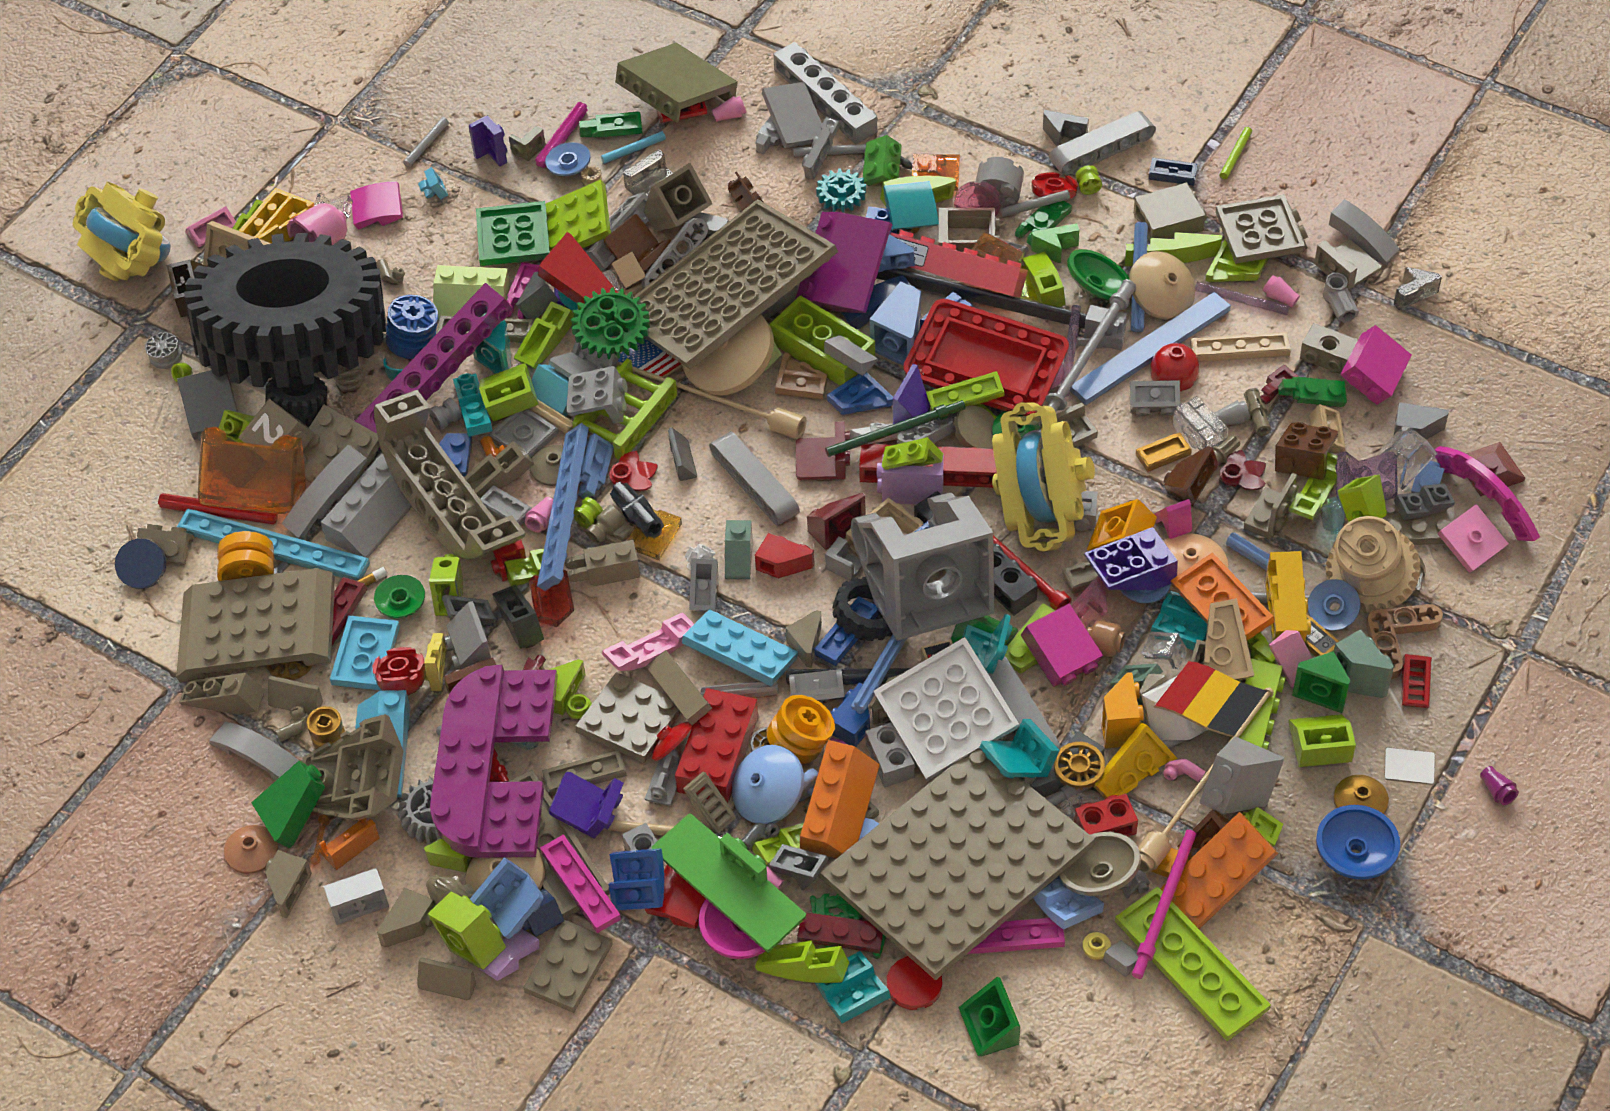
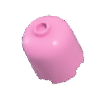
M320 203L288 221V235L290 238L292 236L295 238L296 233H308L309 242H314L320 234L331 236L332 245L346 237V217L341 210H338L333 205Z

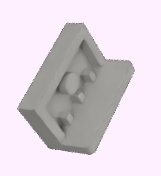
M1130 381V412H1136V415L1147 416L1151 415V412H1161V415H1175L1176 412L1180 411L1182 407L1180 402V381Z

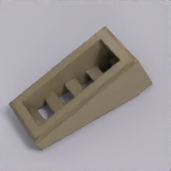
M705 772L699 774L683 788L702 823L712 832H721L736 818L730 806ZM703 786H705V789L700 794L696 795V792L700 790ZM710 795V798L707 799L704 803H702V801Z

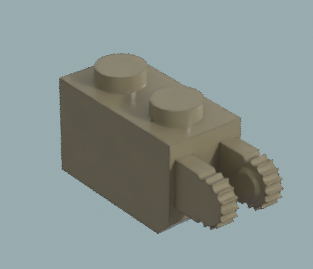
M633 540L583 549L584 554L571 556L565 560L566 568L568 570L571 569L567 575L568 580L573 583L589 580L590 585L599 586L640 578L638 558Z

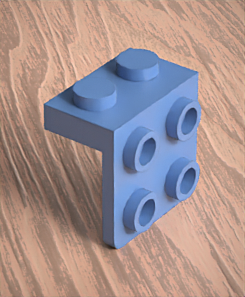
M504 857L470 900L477 906L480 904L485 906L491 913L503 936L510 939L522 929L524 922L532 912H535L540 907L543 895L529 873Z

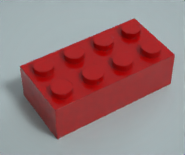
M706 688L703 697L712 709L692 726L675 773L676 789L678 793L686 794L683 788L699 774L705 772L728 804L732 794L736 770L745 757L759 716L758 704L755 698ZM705 786L698 790L696 795L700 794L705 789Z

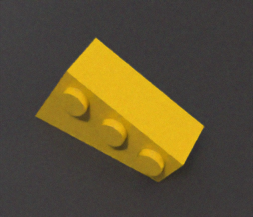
M275 188L239 231L271 244L272 235L283 234L284 242H289L294 236L290 238L288 235V221L314 207V202Z
M1270 552L1265 589L1268 611L1274 616L1275 620L1270 625L1272 641L1286 630H1293L1300 633L1305 643L1306 636L1311 635V621L1307 619L1306 615L1308 613V600L1305 598L1302 552Z

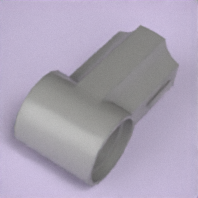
M1332 273L1327 276L1323 298L1326 302L1330 303L1338 321L1343 323L1350 322L1358 316L1359 311L1347 288V278L1341 273Z

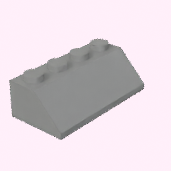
M383 454L379 455L321 521L327 541L352 554L369 558L412 508V505L395 482Z

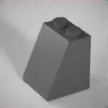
M210 370L177 379L189 429L194 440L205 441L211 439L212 435L218 431L224 410L238 412L228 373L218 377Z

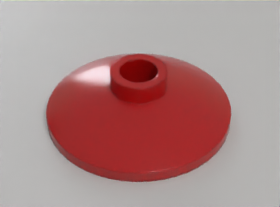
M686 721L673 728H670L668 725L665 726L657 734L660 740L653 751L652 759L658 761L668 755L683 741L693 725Z

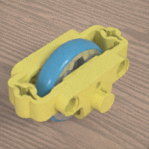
M106 182L103 190L91 186L86 191L85 196H81L75 206L76 215L73 219V227L81 234L77 245L102 266L99 271L101 275L114 281H118L119 278L128 280L129 276H145L150 266H154L157 262H162L168 257L171 245L160 233L164 228L165 218L154 209L158 197L153 193L139 188L136 196H133L120 186Z
M1019 403L1014 407L1013 411L1002 415V433L995 434L992 438L997 473L993 475V488L995 493L1001 496L1006 527L1010 532H1019L1021 544L1027 548L1036 547L1040 551H1053L1059 549L1063 542L1071 541L1074 538V521L1081 520L1084 516L1081 493L1086 491L1085 480L1094 478L1095 467L1090 457L1081 458L1080 449L1073 447L1070 426L1066 421L1057 422L1056 412L1053 407L1040 406L1037 403ZM1029 411H1037V413H1032L1028 416H1018ZM1042 421L1041 430L1030 431L1021 438L1017 424L1036 425ZM1034 519L1042 523L1057 521L1059 530L1056 528H1043L1034 533ZM1046 537H1058V539L1050 540V542H1038V540L1046 539Z

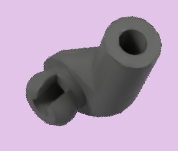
M756 823L741 840L746 845L747 850H750L757 841L777 837L780 828L776 823Z

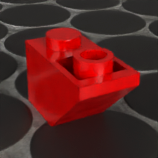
M770 533L766 535L755 554L756 570L778 579L812 569L815 565L813 549L804 544L789 541L783 536H776Z

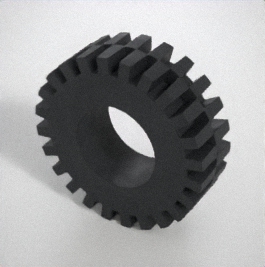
M296 233L293 242H284L283 234L272 235V244L263 245L259 238L247 240L248 249L245 251L237 245H232L225 248L226 258L216 254L210 256L207 259L208 267L198 266L193 271L194 278H188L186 282L187 292H184L194 353L196 356L199 355L202 366H211L214 375L221 377L229 373L230 382L237 384L242 383L248 376L251 377L253 387H264L269 378H276L277 388L289 387L290 378L299 376L303 385L315 383L314 373L321 372L327 379L339 376L338 364L352 370L359 366L358 356L370 358L374 354L373 345L380 346L384 340L383 332L387 330L380 269H377L376 260L373 257L367 258L366 250L360 246L352 249L350 241L341 239L332 245L331 236L320 234L314 242H309L308 233Z

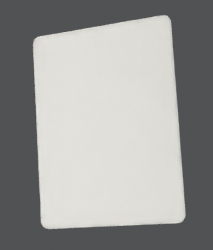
M1386 748L1385 778L1433 784L1435 754L1432 752Z

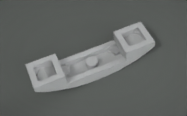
M225 722L209 740L211 745L231 755L233 752L269 772L271 778L275 781L299 761L266 737L231 722Z

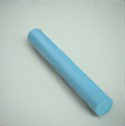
M661 131L601 155V160L603 164H606L666 140L665 134Z

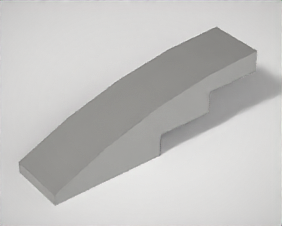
M347 445L310 484L281 524L298 538L304 539L316 519H323L335 499H342L368 459L351 445Z

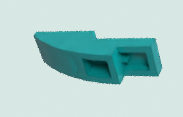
M465 373L458 376V378H454L453 383L467 435L470 437L493 431L480 393L477 374Z

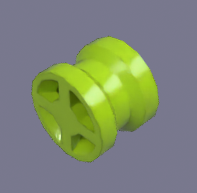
M1084 166L1075 174V178L1079 183V189L1084 195L1097 193L1102 187V181L1098 177L1099 173L1096 167Z
M585 497L581 502V506L574 509V519L580 526L588 529L594 524L595 519H597V516L603 509L594 499Z

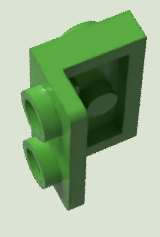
M888 135L866 142L863 169L864 184L871 186L885 180L889 181L899 178L902 148L899 142Z

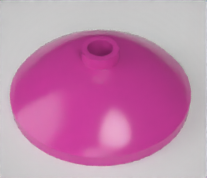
M707 899L704 901L699 914V927L704 941L712 950L722 956L733 959L752 958L765 952L743 931H738L739 927Z

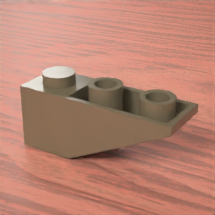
M247 673L188 681L184 687L179 703L181 705L231 714L257 712L265 690Z

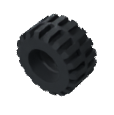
M299 376L290 378L289 387L277 388L276 378H272L266 384L265 403L268 399L272 400L309 428L322 406H327V386L317 376H314L315 383L303 385Z

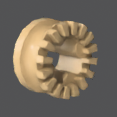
M590 165V167L587 166L581 171L583 185L587 186L600 179L602 180V172L598 166Z

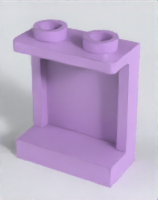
M944 455L942 462L933 464V467L902 466L884 470L882 463H877V493H882V503L887 498H890L895 503L917 505L936 491L943 494Z

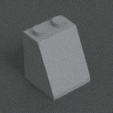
M1234 736L1216 755L1199 803L1223 814L1250 810L1255 807H1266L1285 758Z

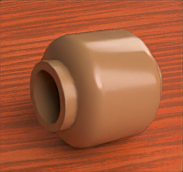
M1099 620L1095 622L1093 627H1088V633L1103 656L1113 657L1117 652L1120 653L1122 651L1126 634L1122 632L1119 624Z

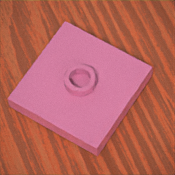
M1477 504L1437 533L1469 574L1509 544Z

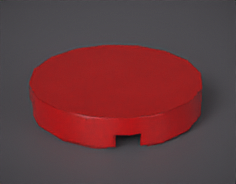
M1046 172L1035 176V179H1032L1031 190L1038 197L1068 190L1071 199L1076 196L1078 184L1075 179L1068 175H1065V178L1059 177L1060 174Z
M907 956L898 960L890 967L887 975V989L892 1001L902 1008L908 1010H918V1008L922 1007L927 1008L939 999L942 991V975L935 980Z

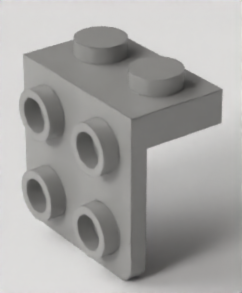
M575 341L572 352L550 358L549 365L555 368L556 372L570 377L573 374L611 366L616 368L618 358L615 354H612L611 358L607 359V354L604 353L598 358L597 351L589 355L588 348L582 350L580 343Z
M615 366L571 375L568 381V414L573 416L605 409L613 423L623 422V414L626 411L624 395L627 392L625 378H621Z

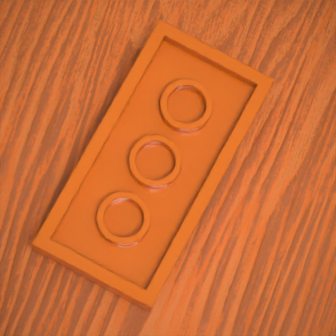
M1213 552L1171 580L1172 587L1207 624L1211 603L1237 598L1246 641L1275 622L1274 616Z
M1239 812L1185 864L1172 902L1200 929L1279 853L1250 821ZM1166 883L1160 888L1162 891L1164 890Z

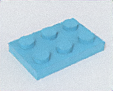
M348 616L330 676L331 685L382 691L375 681L372 665L379 655L380 659H382L384 656H387L386 651L394 648L400 629L399 621Z

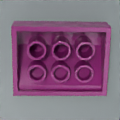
M822 212L815 233L835 244L838 253L800 282L795 300L801 295L825 311L866 313L892 223L842 212Z

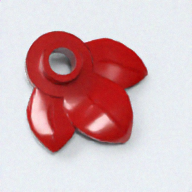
M631 451L621 456L619 463L613 465L609 472V478L613 484L618 482L628 483L634 491H645L652 487L649 479L656 473L658 465L656 463L639 461L637 451Z

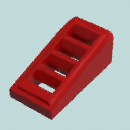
M1405 654L1402 659V706L1429 708L1432 657ZM1410 668L1423 669V672L1410 671ZM1409 677L1423 678V681L1409 680ZM1409 685L1423 687V690L1409 689ZM1409 694L1423 696V700L1408 699Z

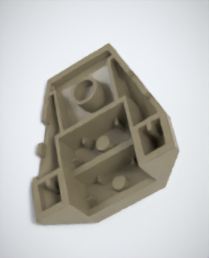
M384 714L365 719L359 723L360 727L351 733L348 731L340 735L341 739L335 743H326L303 757V763L308 766L312 764L320 771L322 775L320 780L325 786L312 812L355 821L376 816L397 800L403 748L388 715Z

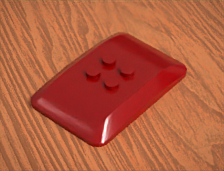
M943 298L935 301L904 362L903 368L904 373L907 375L912 364L918 365L923 384L936 389L997 371L1005 396L980 404L1009 412L1013 411L1014 407L1019 403L1044 405L1046 397L1068 353L1069 343L1062 335ZM1029 411L1022 415L1028 416L1032 413H1037V411Z

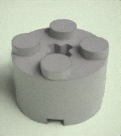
M990 157L987 159V162L983 163L982 161L978 167L974 186V194L978 198V203L984 207H989L992 204L1001 205L1002 207L1016 204L1020 198L1024 178L1023 168L1020 165L1017 168L1013 165L1014 161L1004 157Z

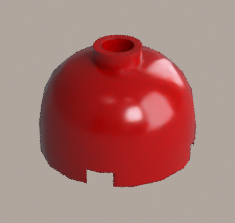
M1170 343L1161 347L1155 353L1150 368L1153 381H1180V392L1190 389L1194 385L1200 371L1198 357L1194 351L1187 345L1180 343Z
M411 647L393 648L386 651L387 656L380 659L379 655L372 665L373 674L378 687L382 691L406 690L409 696L422 687L426 678V667L423 655L421 653L417 654L416 649Z

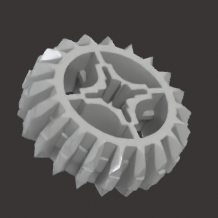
M430 776L428 782L423 783L419 780L417 787L410 785V793H403V801L399 802L400 811L398 814L402 822V828L407 831L408 836L411 839L416 837L419 843L426 840L429 845L433 841L441 839L431 816L430 801L433 779Z

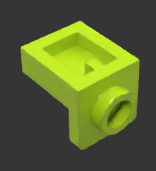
M1255 807L1249 812H1243L1242 814L1272 847L1275 846L1283 823L1259 807Z

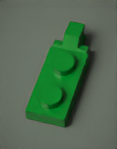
M639 111L595 115L596 118L587 121H579L580 137L596 138L643 134L641 113Z
M1292 377V379H1283L1280 385H1278L1279 395L1293 396L1297 403L1321 404L1335 407H1344L1347 403L1345 381Z

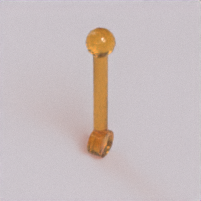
M321 815L318 818L320 824L314 855L310 857V862L313 865H317L321 861L318 844L323 840L325 826L330 823L327 815Z

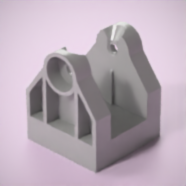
M945 493L928 498L930 509L933 512V517L928 520L930 528L903 535L893 517H879L877 513H871L853 518L851 521L854 546L861 561L874 603L897 641L994 614L993 531L969 496L955 497L952 493ZM943 569L946 570V575L940 580L927 583L934 573Z

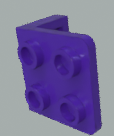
M566 772L550 805L549 814L595 839L603 829L608 830L615 817L612 811L618 807L623 798V794L620 791L624 783L614 778L603 790L571 772Z

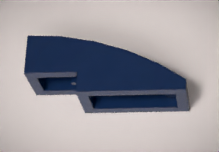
M905 276L891 278L874 285L866 313L841 312L850 326L859 330L867 324L872 315L900 281L911 285Z

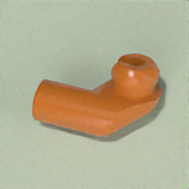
M485 436L480 440L486 457L489 454L496 457L505 449L504 445H501L499 448L495 447L490 436Z

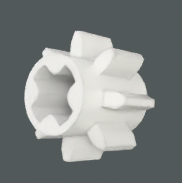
M698 544L697 548L689 547L684 556L688 562L686 567L691 570V558L715 559L713 557L715 552L702 544Z

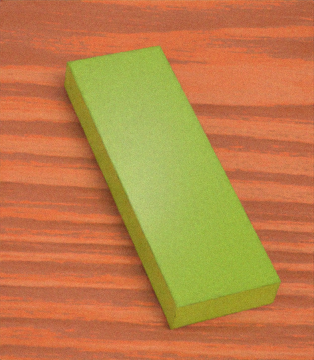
M997 371L926 392L931 410L936 406L942 404L946 406L961 400L964 401L966 407L1005 396Z

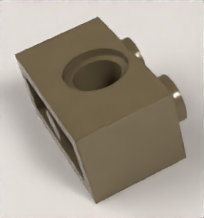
M1313 323L1302 342L1300 359L1341 374L1358 339Z

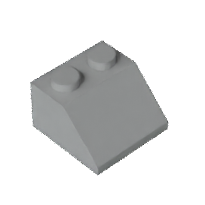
M473 601L468 602L446 625L448 636L444 638L448 651L454 650L455 656L451 658L455 670H461L474 665L478 661L491 658L488 642Z

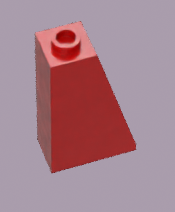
M566 232L538 268L537 276L576 303L585 304L584 296L590 299L593 298L592 291L600 295L602 288L605 289L606 293H610V289L614 287L569 232Z

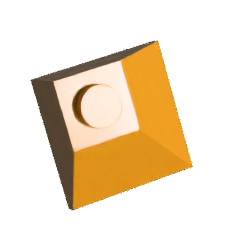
M1139 499L1103 510L1100 513L1087 550L1091 551L1152 528L1155 525L1157 516Z

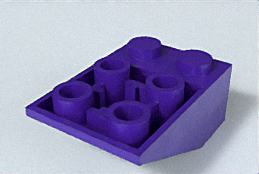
M1153 527L1084 553V556L1108 590H1156L1171 584V580L1177 576L1178 560Z

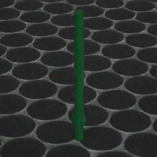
M961 400L946 406L944 404L936 406L932 411L826 447V454L828 457L934 420L941 421L947 419L949 415L965 410V403Z

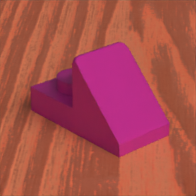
M1189 499L1154 513L1157 516L1155 524L1163 522L1170 539L1192 531L1191 503Z

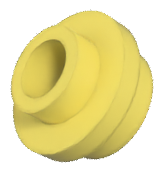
M1100 932L1090 933L1083 940V951L1089 958L1094 960L1104 958V953L1111 947L1109 938ZM1097 942L1102 945L1099 947H1095L1092 945V943Z

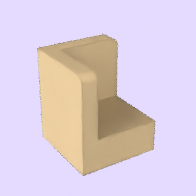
M633 252L612 263L626 289L645 278V274Z

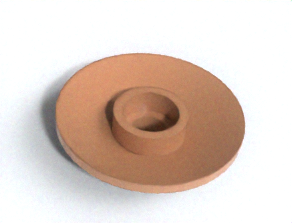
M248 825L230 835L225 843L224 856L228 865L235 871L247 874L256 873L266 868L268 861L274 858L279 847L266 827Z

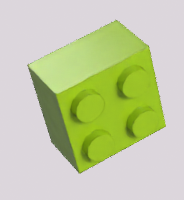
M451 891L428 913L429 918L449 951L482 970L506 948L501 938L503 934L490 920L492 915L489 910L481 904L479 906L473 904L465 895L461 897Z

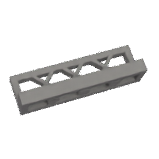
M644 192L628 197L609 218L611 232L634 214L639 215L645 224L649 221L644 213L648 199ZM604 239L583 248L601 271L605 270L615 259L604 244Z

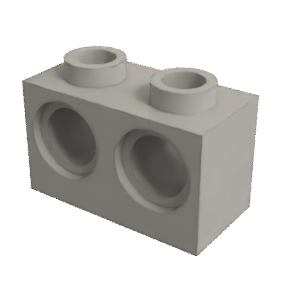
M892 722L865 731L866 747L871 758L880 764L878 774L884 788L914 778V767L918 765Z

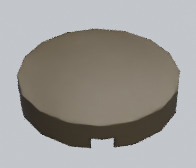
M974 405L966 406L965 410L956 414L953 421V427L955 426L956 438L965 448L992 449V425L995 419L988 411Z

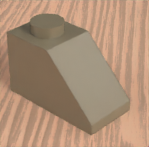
M278 850L274 858L268 861L265 873L281 916L287 918L312 872L306 859Z
M404 888L377 931L381 946L389 947L424 935L427 928L433 926L428 913L435 907L434 900Z

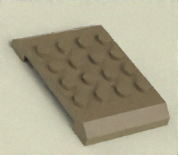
M313 568L195 584L189 587L183 594L176 674L178 681L188 682L205 679V673L301 660H303L305 666L331 663L335 588L333 573Z

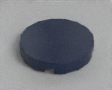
M137 538L128 541L119 549L115 557V570L117 576L124 584L134 589H146L158 583L161 576L163 577L167 561L164 551L156 543L148 539Z

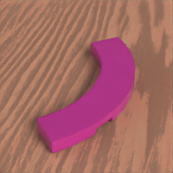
M1439 446L1433 450L1437 462L1441 464L1440 468H1444V473L1473 480L1476 483V488L1490 500L1494 498L1502 507L1501 514L1508 522L1517 540L1535 541L1540 538L1534 523L1516 496L1485 465L1456 449Z

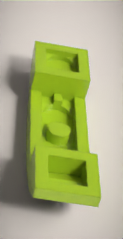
M1328 452L1325 478L1323 480L1309 478L1301 493L1296 495L1290 505L1289 512L1314 520L1330 497L1346 463V459Z

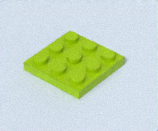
M601 179L546 203L550 252L566 232H569L582 248L605 239L611 233L606 186Z

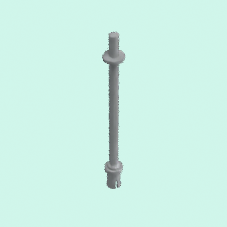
M1123 280L1118 291L1112 294L1109 310L1057 393H1049L1047 395L1046 402L1049 404L1048 406L1054 408L1055 412L1057 410H1065L1067 402L1064 398L1119 310H1125L1129 305L1128 300L1136 290V284L1133 281Z

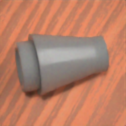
M1236 400L1217 412L1211 413L1215 427L1245 424V421L1250 419L1245 401L1239 402Z

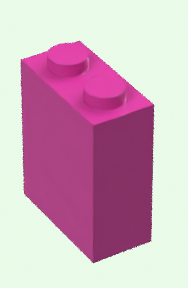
M1374 325L1360 335L1340 375L1369 400L1378 405L1392 396L1412 354L1378 326Z
M1070 603L1028 624L1021 634L1024 642L1053 687L1061 683L1064 686L1072 683L1077 679L1076 675L1082 672L1085 675L1093 672L1098 668V662L1103 656Z

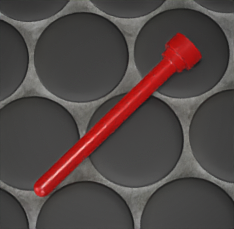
M993 535V543L998 544L1007 557L1015 560L1024 573L1036 580L1038 589L1048 597V602H1050L1052 609L1058 610L1069 603L1071 604L1072 598L1067 593L1054 590Z

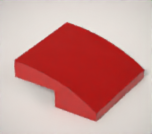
M666 865L664 869L663 906L660 908H646L644 910L650 915L669 918L674 925L696 929L699 924L700 910L706 898L670 866Z

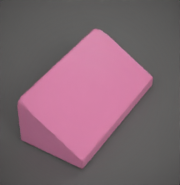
M226 206L186 228L185 233L198 248L205 245L207 223L214 221L233 228L236 221Z
M1286 630L1271 642L1269 647L1278 664L1283 666L1282 672L1293 689L1299 662L1311 659L1312 656L1298 631Z

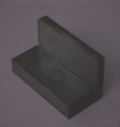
M657 150L623 171L625 188L633 195L644 192L648 196L652 185L672 174L666 167L665 154Z

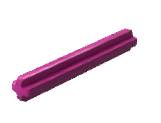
M576 103L535 159L538 167L546 168V156L553 148L564 144L579 121L587 113L588 109L585 103Z

